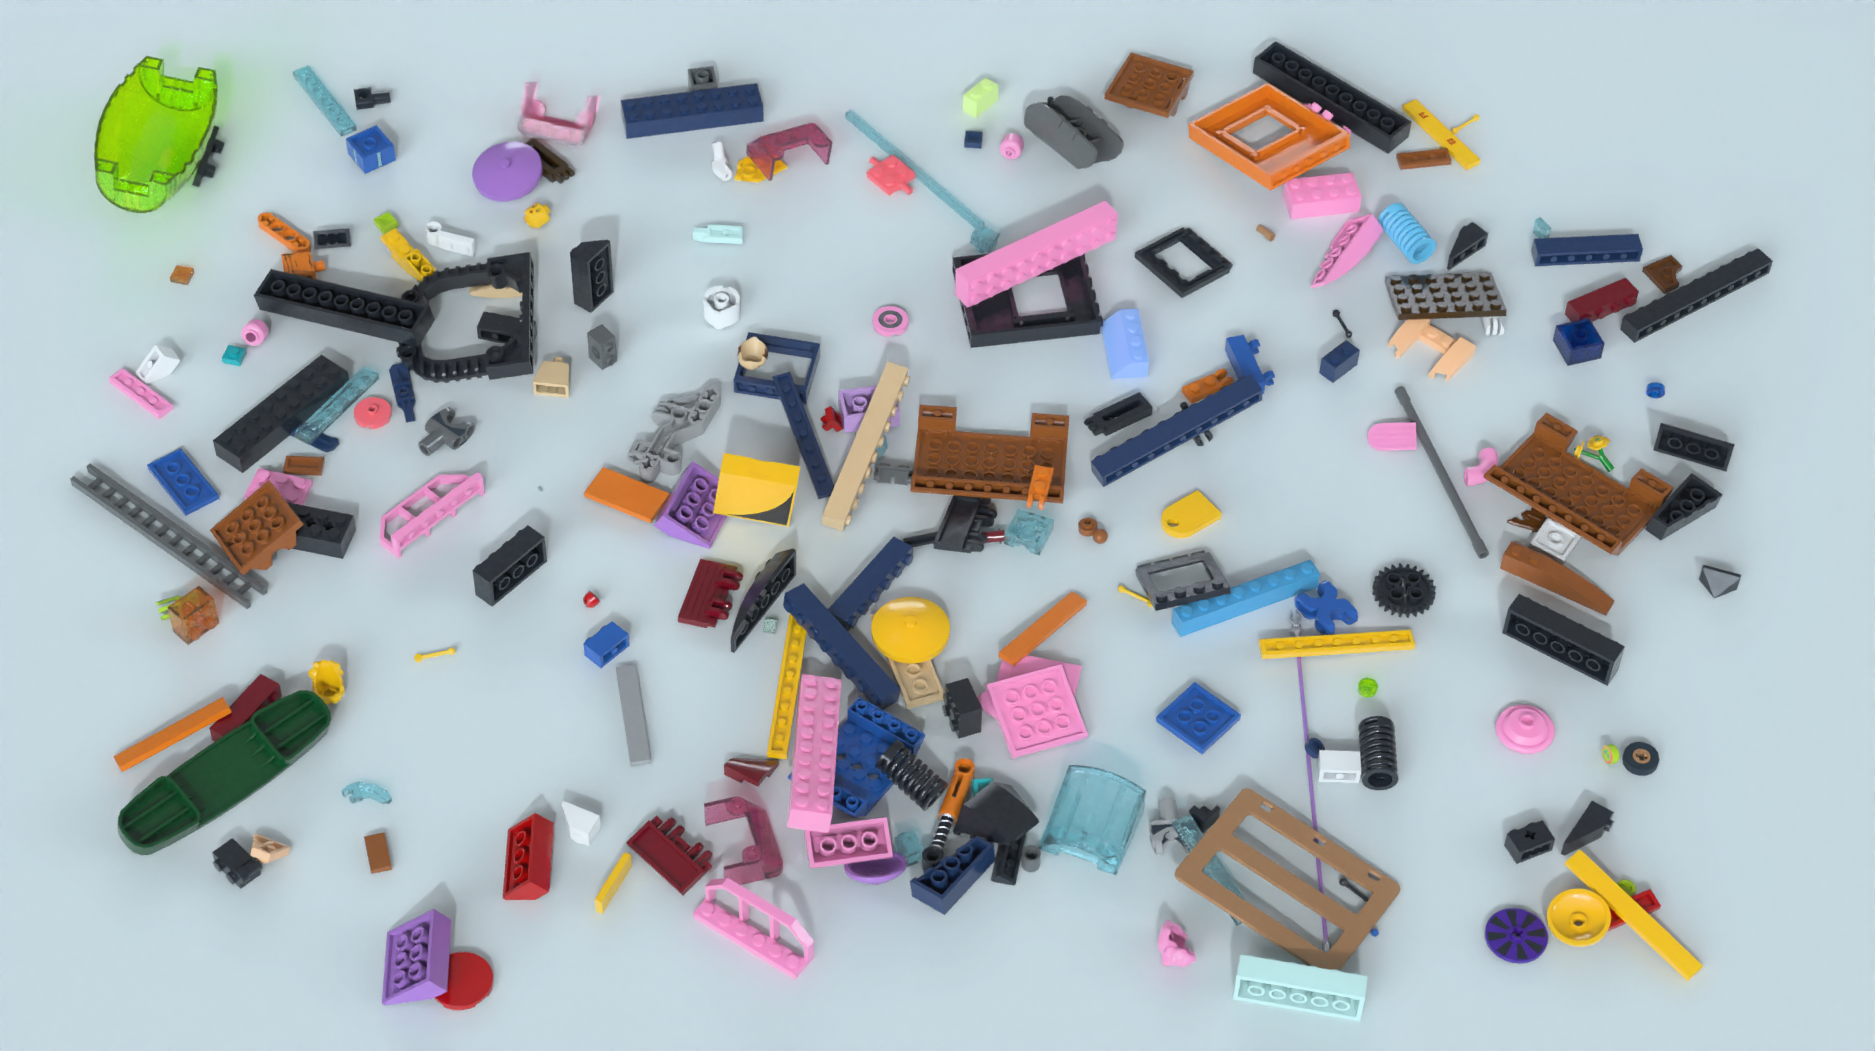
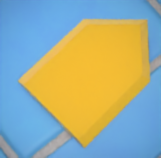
M765 147L738 161L734 180L759 183L787 169V165L768 147Z

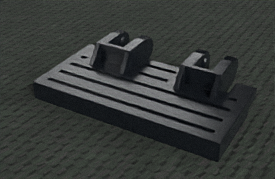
M953 495L933 542L934 549L963 553L981 552L984 549V544L987 542V536L979 533L981 527L993 526L994 519L997 517V511L992 508L990 509L991 501L983 500L982 497Z

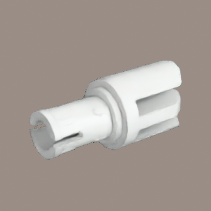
M1501 316L1483 317L1486 335H1489V333L1496 335L1497 331L1498 335H1503L1504 328Z

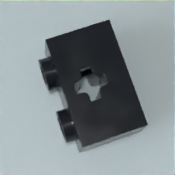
M1543 820L1536 823H1529L1521 829L1511 830L1506 836L1504 846L1516 864L1552 851L1555 838Z

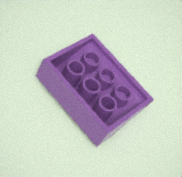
M692 461L682 472L653 526L668 536L710 549L727 518L726 515L713 513L719 478Z
M432 909L387 932L382 993L383 1005L429 1000L447 992L451 919Z

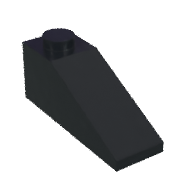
M1474 222L1463 226L1449 255L1447 269L1451 270L1485 247L1488 233Z
M1591 801L1565 840L1561 854L1565 856L1601 838L1605 831L1609 832L1614 824L1612 820L1614 812Z

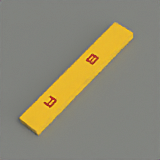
M1417 99L1402 106V110L1443 149L1447 148L1449 155L1465 170L1480 164L1481 160Z

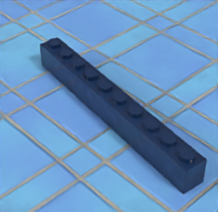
M1250 374L1246 377H1241L1235 383L1223 387L1217 393L1208 395L1204 400L1190 405L1184 411L1175 413L1173 417L1159 422L1151 429L1144 430L1134 438H1129L1118 447L1111 448L1107 453L1096 456L1091 461L1092 473L1101 485L1105 487L1262 401V389Z

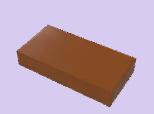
M286 456L283 472L284 474L322 476L325 460L324 457Z
M385 833L364 836L371 874L392 870Z

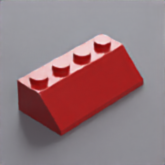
M537 813L532 814L508 829L502 897L504 900H536L549 892L554 823Z

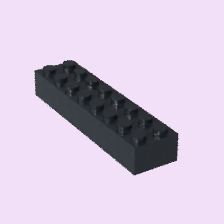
M320 355L213 440L216 456L244 473L289 437L293 429L301 423L305 424L349 389L351 385L348 371Z

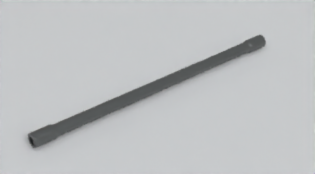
M1400 386L1396 388L1394 392L1410 422H1416V433L1472 542L1476 554L1480 559L1486 558L1489 555V551L1468 515L1411 403L1405 387Z

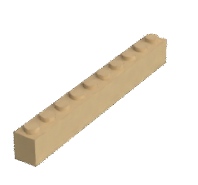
M887 361L823 512L822 525L844 531L845 526L850 525L853 516L851 512L856 510L859 503L858 495L863 494L865 489V478L869 479L872 468L870 467L872 463H876L879 454L877 452L878 447L882 448L885 437L883 435L885 432H889L891 426L890 419L895 417L898 409L896 404L901 402L904 395L902 390L904 386L907 387L909 384V368Z

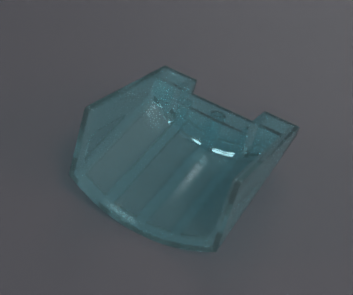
M1069 765L1039 849L1057 856L1059 852H1063L1095 863L1099 870L1117 875L1144 813L1146 790L1120 775L1103 769L1082 765Z

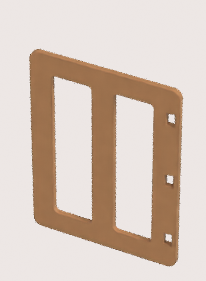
M1248 788L1243 789L1175 871V878L1179 882L1307 966H1317L1328 970L1336 969L1340 971L1400 892L1398 883ZM1261 803L1270 808L1271 811L1268 812L1261 808ZM1251 815L1371 892L1372 896L1359 913L1354 914L1236 838L1233 833L1244 819ZM1316 838L1323 842L1325 845L1322 847L1313 840ZM1221 851L1342 929L1343 933L1329 952H1323L1205 875L1202 870L1216 853ZM1368 873H1371L1372 875L1376 876L1377 878H1379V880L1376 882L1375 880L1367 876Z

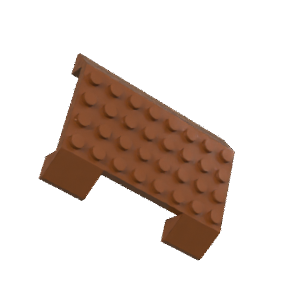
M920 405L910 492L1027 501L1034 467L1039 465L1054 468L1048 498L1045 502L1063 503L1069 428L1068 415L1032 413L1030 437L956 431L957 407Z
M1546 412L1536 422L1534 433L1500 467L1494 464L1484 474L1483 478L1609 554L1619 556L1648 525L1651 517L1665 503L1674 487L1642 468L1631 478L1629 488L1614 481L1567 453L1578 431Z

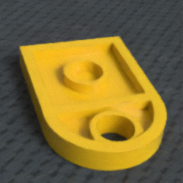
M1197 490L1163 511L1161 527L1172 537L1186 538L1221 519L1222 513ZM1174 523V524H1176L1177 526H1176V527H1170L1168 524Z

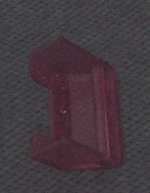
M808 123L761 136L747 144L746 154L764 176L771 181L775 161L781 160L784 157L785 150L809 144L827 165L829 164L833 142L818 125Z

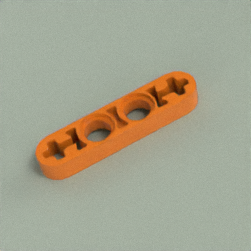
M267 212L261 213L258 216L260 229L294 253L311 252L310 241L280 219ZM276 228H282L281 231H274ZM290 236L295 237V238L292 239V240H287V239H286L287 237H290Z

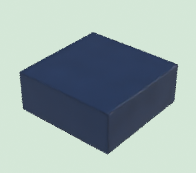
M966 131L964 148L981 149L983 132Z

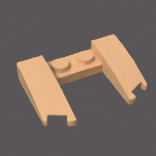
M1431 319L1406 320L1388 342V347L1394 344L1398 349L1395 352V357L1399 358L1419 339L1443 353L1444 355L1429 372L1428 377L1434 378L1436 373L1447 374L1446 381H1448L1474 356L1476 345L1462 337L1458 340L1450 337L1430 325Z

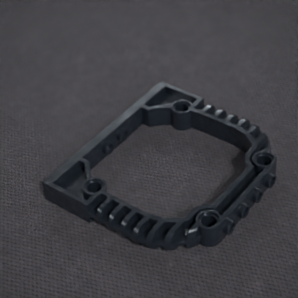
M530 252L487 258V264H481L480 262L473 266L466 264V267L455 266L453 269L447 267L440 272L436 270L433 275L423 277V281L418 286L415 284L412 290L404 292L401 295V299L429 305V301L440 293L491 284L495 289H502L508 286L522 293V301H520L522 315L519 316L522 335L514 336L502 347L492 346L488 348L485 354L448 360L427 358L421 345L416 347L398 342L399 347H396L397 357L408 367V370H413L416 375H419L424 380H430L434 383H449L452 380L458 382L461 379L471 380L473 377L479 379L488 375L489 380L533 374L534 262Z

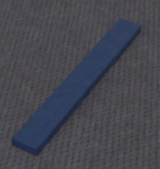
M790 372L772 376L818 500L829 497L834 489V484Z

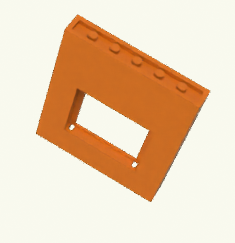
M1269 83L1188 124L1189 138L1270 191L1350 148V133ZM1267 115L1293 130V132L1257 151L1231 135Z

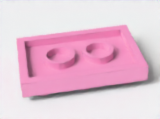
M258 468L244 498L246 500L270 480L286 502L303 505L313 486V482L310 479Z

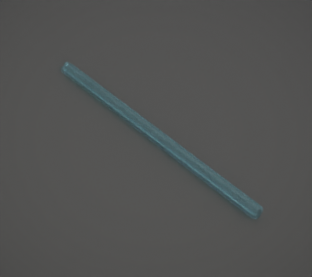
M853 110L846 111L845 118L888 155L891 156L893 154L914 171L916 178L975 229L980 231L985 227V223Z

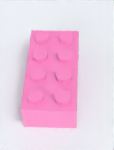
M1353 172L1296 178L1284 183L1283 198L1291 219L1354 213L1360 210L1362 196Z

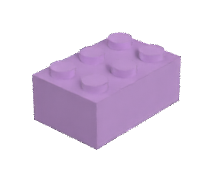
M877 386L838 390V407L844 433L859 430ZM898 402L896 404L898 407L896 415L890 419V427L900 426Z

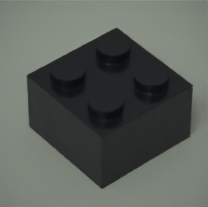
M965 678L945 684V693H943L945 703L942 705L945 717H949L952 732H956L958 739L980 733L982 706L969 679Z

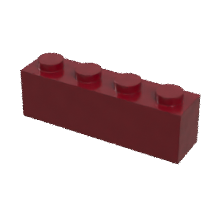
M1623 278L1568 301L1565 315L1579 328L1598 319H1603L1612 313H1617L1624 308L1636 304L1639 291L1627 278Z
M260 674L229 707L232 713L217 720L209 728L212 740L214 742L251 720L255 712L281 699L280 684Z

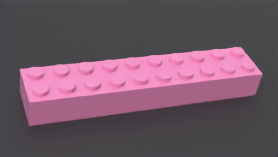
M1105 200L957 268L955 295L968 308L1116 239L1118 213Z
M802 674L798 692L787 827L829 833L833 810L842 679Z

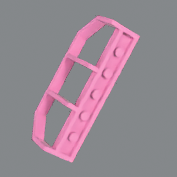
M478 472L471 477H468L466 474L438 475L381 517V545L397 558L402 557L401 550L422 534H425L427 537L430 536V528L448 515L454 518L456 516V509L477 493L480 496L485 495L482 475ZM440 484H460L443 498L432 492ZM424 496L435 503L416 518L406 511V509ZM400 515L408 521V524L391 535V543L385 538L386 524Z
M729 878L712 879L705 886L706 899L693 912V917L794 979L800 975L814 958V941L796 918ZM724 888L739 898V918L713 903V900L716 898L715 889ZM749 904L770 916V937L746 923L749 919ZM780 923L787 926L803 945L804 958L777 942V939L780 937Z

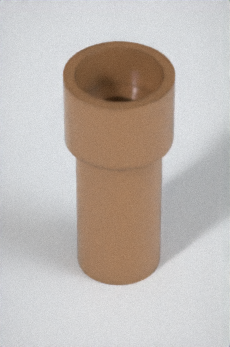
M1258 225L1256 228L1270 242L1274 240L1276 235L1273 232L1267 230L1262 225Z

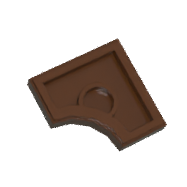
M1670 255L1643 267L1642 272L1665 294L1679 287L1676 274L1682 270V265Z

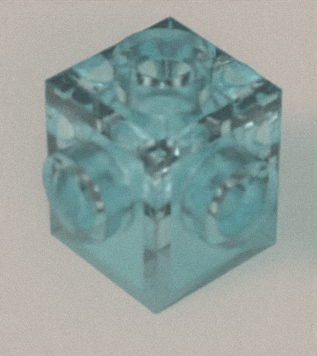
M979 224L971 235L970 244L974 245V249L980 253H984V251L991 253L997 245L1000 233Z

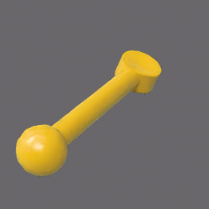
M1475 114L1473 118L1469 121L1465 122L1457 128H1452V133L1457 134L1458 130L1462 129L1463 127L1467 126L1473 121L1477 122L1480 116Z
M1123 585L1118 587L1120 593H1127L1146 602L1149 607H1153L1149 599L1125 589Z
M450 647L445 651L425 655L416 654L414 659L416 662H421L425 658L445 654L453 655L456 650Z

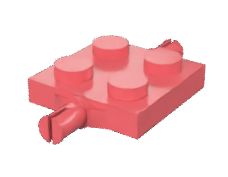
M892 154L881 162L874 156L869 159V163L875 167L867 171L866 176L890 196L899 190L905 191L908 195L912 194L913 189L908 186V183L916 178V173Z

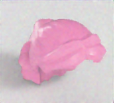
M1169 920L1165 921L1161 926L1162 929L1158 936V948L1162 953V964L1164 966H1189V964L1196 961V957L1193 951H1189V948L1185 947L1188 935L1183 932L1178 924L1172 923Z

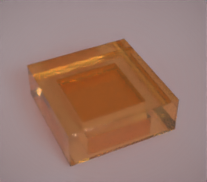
M176 265L170 276V281L188 285L194 274V269Z

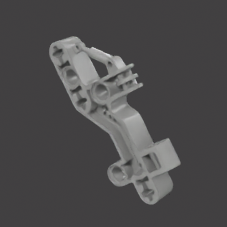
M708 386L702 393H697L693 397L686 396L658 403L651 418L662 426L653 441L637 439L627 453L628 460L639 465V476L642 482H654L660 472L672 476L678 475L681 472V454L675 451L674 448L704 434L721 405L720 390L717 387ZM697 399V402L693 408H686L681 406L691 403L692 400Z

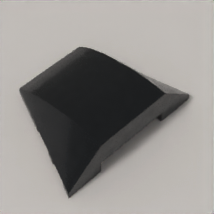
M992 781L963 804L953 833L955 835H960L961 833L969 834L970 838L976 836L984 837L989 842L1011 846L1039 823V819L1011 785Z

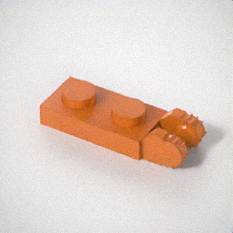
M1221 369L1216 371L1214 375L1211 374L1183 386L1181 392L1193 404L1206 398L1208 395L1217 393L1223 387L1233 384L1234 380L1231 376L1226 377L1227 371Z
M1035 465L1028 491V508H1031L1033 499L1039 500L1038 509L1043 510L1045 501L1048 498L1054 468Z

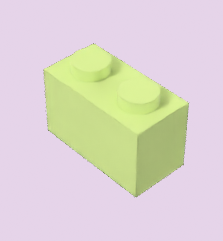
M985 77L963 95V111L977 118L998 101L999 85Z

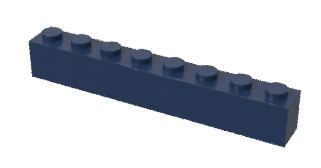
M804 583L785 593L784 609L788 613L790 612L797 624L807 631L809 637L818 643L820 649L827 653L834 665L843 671L845 677L855 684L857 690L863 693L871 704L884 710L898 702L901 689Z

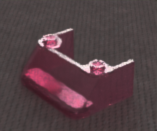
M525 82L518 121L519 132L525 136L570 146H581L584 144L595 123L599 95L588 96L586 109L578 115L576 123L545 116V104L540 100L534 99L537 82Z
M731 797L704 804L706 826L746 817L754 845L748 846L742 851L743 862L723 866L724 878H729L737 884L743 885L777 877L783 872L782 857L767 811L764 808L742 797Z

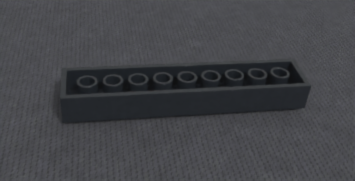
M1275 41L1254 58L1253 74L1304 104L1308 105V103L1313 104L1315 102L1322 108L1319 111L1320 114L1325 110L1329 111L1333 115L1332 121L1342 127L1346 126L1352 133L1387 154L1409 137L1412 121Z
M270 269L253 295L259 310L416 347H419L435 321L430 305Z

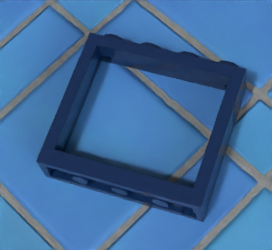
M748 332L746 340L751 337H757L766 345L768 352L812 359L805 384H795L802 403L806 404L820 359V343ZM739 362L733 380L734 393L780 400L772 380L745 376L747 369L740 365Z

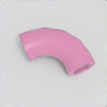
M1485 448L1481 450L1478 454L1480 463L1477 466L1464 469V482L1466 486H1474L1487 481V479L1483 478L1484 474L1494 464L1498 466L1496 449Z

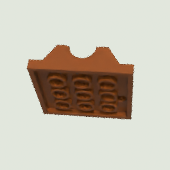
M1131 52L1107 89L1104 99L1162 117H1174L1180 99L1184 100L1187 96L1194 71Z
M268 480L210 529V531L237 569L245 575L251 569H269L273 564L272 556L277 550L282 548L290 550L296 546V531L304 524L273 483Z

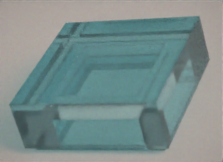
M1541 217L1535 219L1533 233L1538 238H1549L1551 227Z

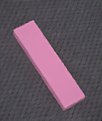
M124 368L109 377V382L158 419H161L174 409L173 404Z

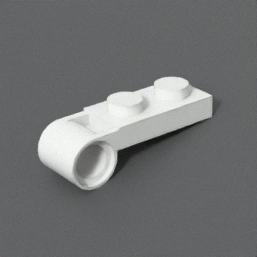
M430 222L426 225L427 242L430 245L474 256L476 252L475 239L442 231V226L439 222Z

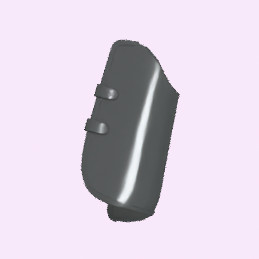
M1058 96L1051 103L1050 107L1047 106L1048 102L1034 103L1029 105L1024 111L1025 127L1076 169H1086L1094 163L1113 160L1122 152L1124 145L1122 138L1107 125L1103 118L1097 117L1089 106L1086 107L1071 96Z

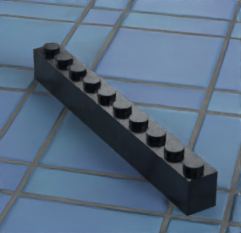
M1759 248L1752 252L1749 251L1744 256L1735 258L1732 262L1722 265L1712 272H1708L1705 276L1694 279L1691 283L1667 293L1664 297L1658 300L1655 299L1650 304L1626 314L1622 319L1620 330L1635 343L1769 274L1773 261Z

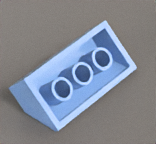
M1138 308L1120 309L1103 321V326H1101L1111 379L1148 377L1149 359Z

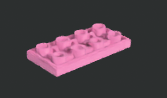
M1027 655L1015 666L1002 660L996 682L1061 664L1075 698L1082 666Z

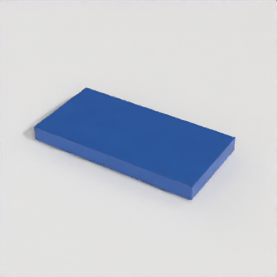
M181 448L147 465L148 470L185 516L219 499L217 492Z

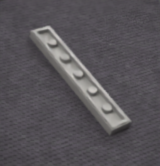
M636 664L616 667L630 765L651 764Z

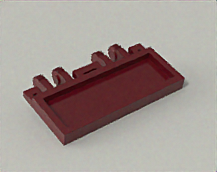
M700 559L679 612L678 622L703 628L708 626L716 628L718 619L727 620L729 617L728 610L730 611L733 606L731 602L726 601L729 590H739L740 583L737 581L743 579V574L737 571L738 567Z
M656 815L651 821L643 825L626 843L683 896L712 868L708 860H710L713 854L707 850L693 861L704 849V845L698 842L685 853L690 848V845L680 837L685 832V828L679 825L666 836L675 826L676 820L672 817L663 823Z

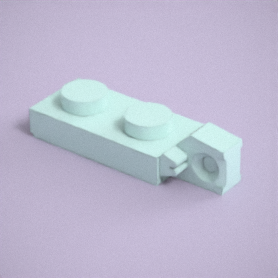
M708 224L707 227L694 228L693 240L742 244L743 227Z

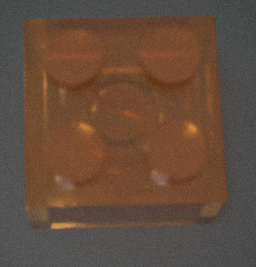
M200 586L167 607L173 632L187 645L198 640L203 634L214 629L219 624L214 598Z

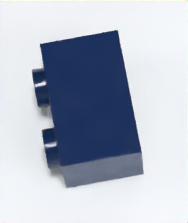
M1345 340L1321 358L1319 373L1334 383L1357 366L1360 350Z

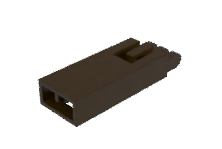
M535 138L524 143L531 146L539 154L543 166L542 175L550 182L557 181L561 184L564 180H568L569 176L575 175L574 171L568 167L565 161Z

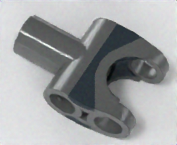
M450 407L444 408L427 421L425 431L430 434L418 443V447L426 456H430L444 444L456 450L472 436L475 424L471 421L451 424L455 417V411Z

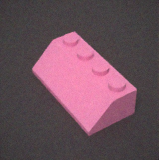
M887 817L830 825L829 833L804 830L806 853L811 869L893 858Z

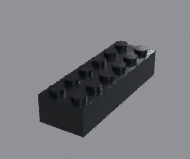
M1518 594L1508 608L1502 632L1606 686L1609 685L1617 673L1625 646L1617 641H1613L1521 594Z

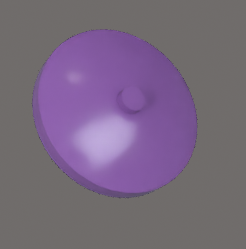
M503 142L488 148L477 158L472 170V178L479 193L490 200L500 202L513 201L526 196L535 189L543 174V166L539 154L531 146L521 142Z

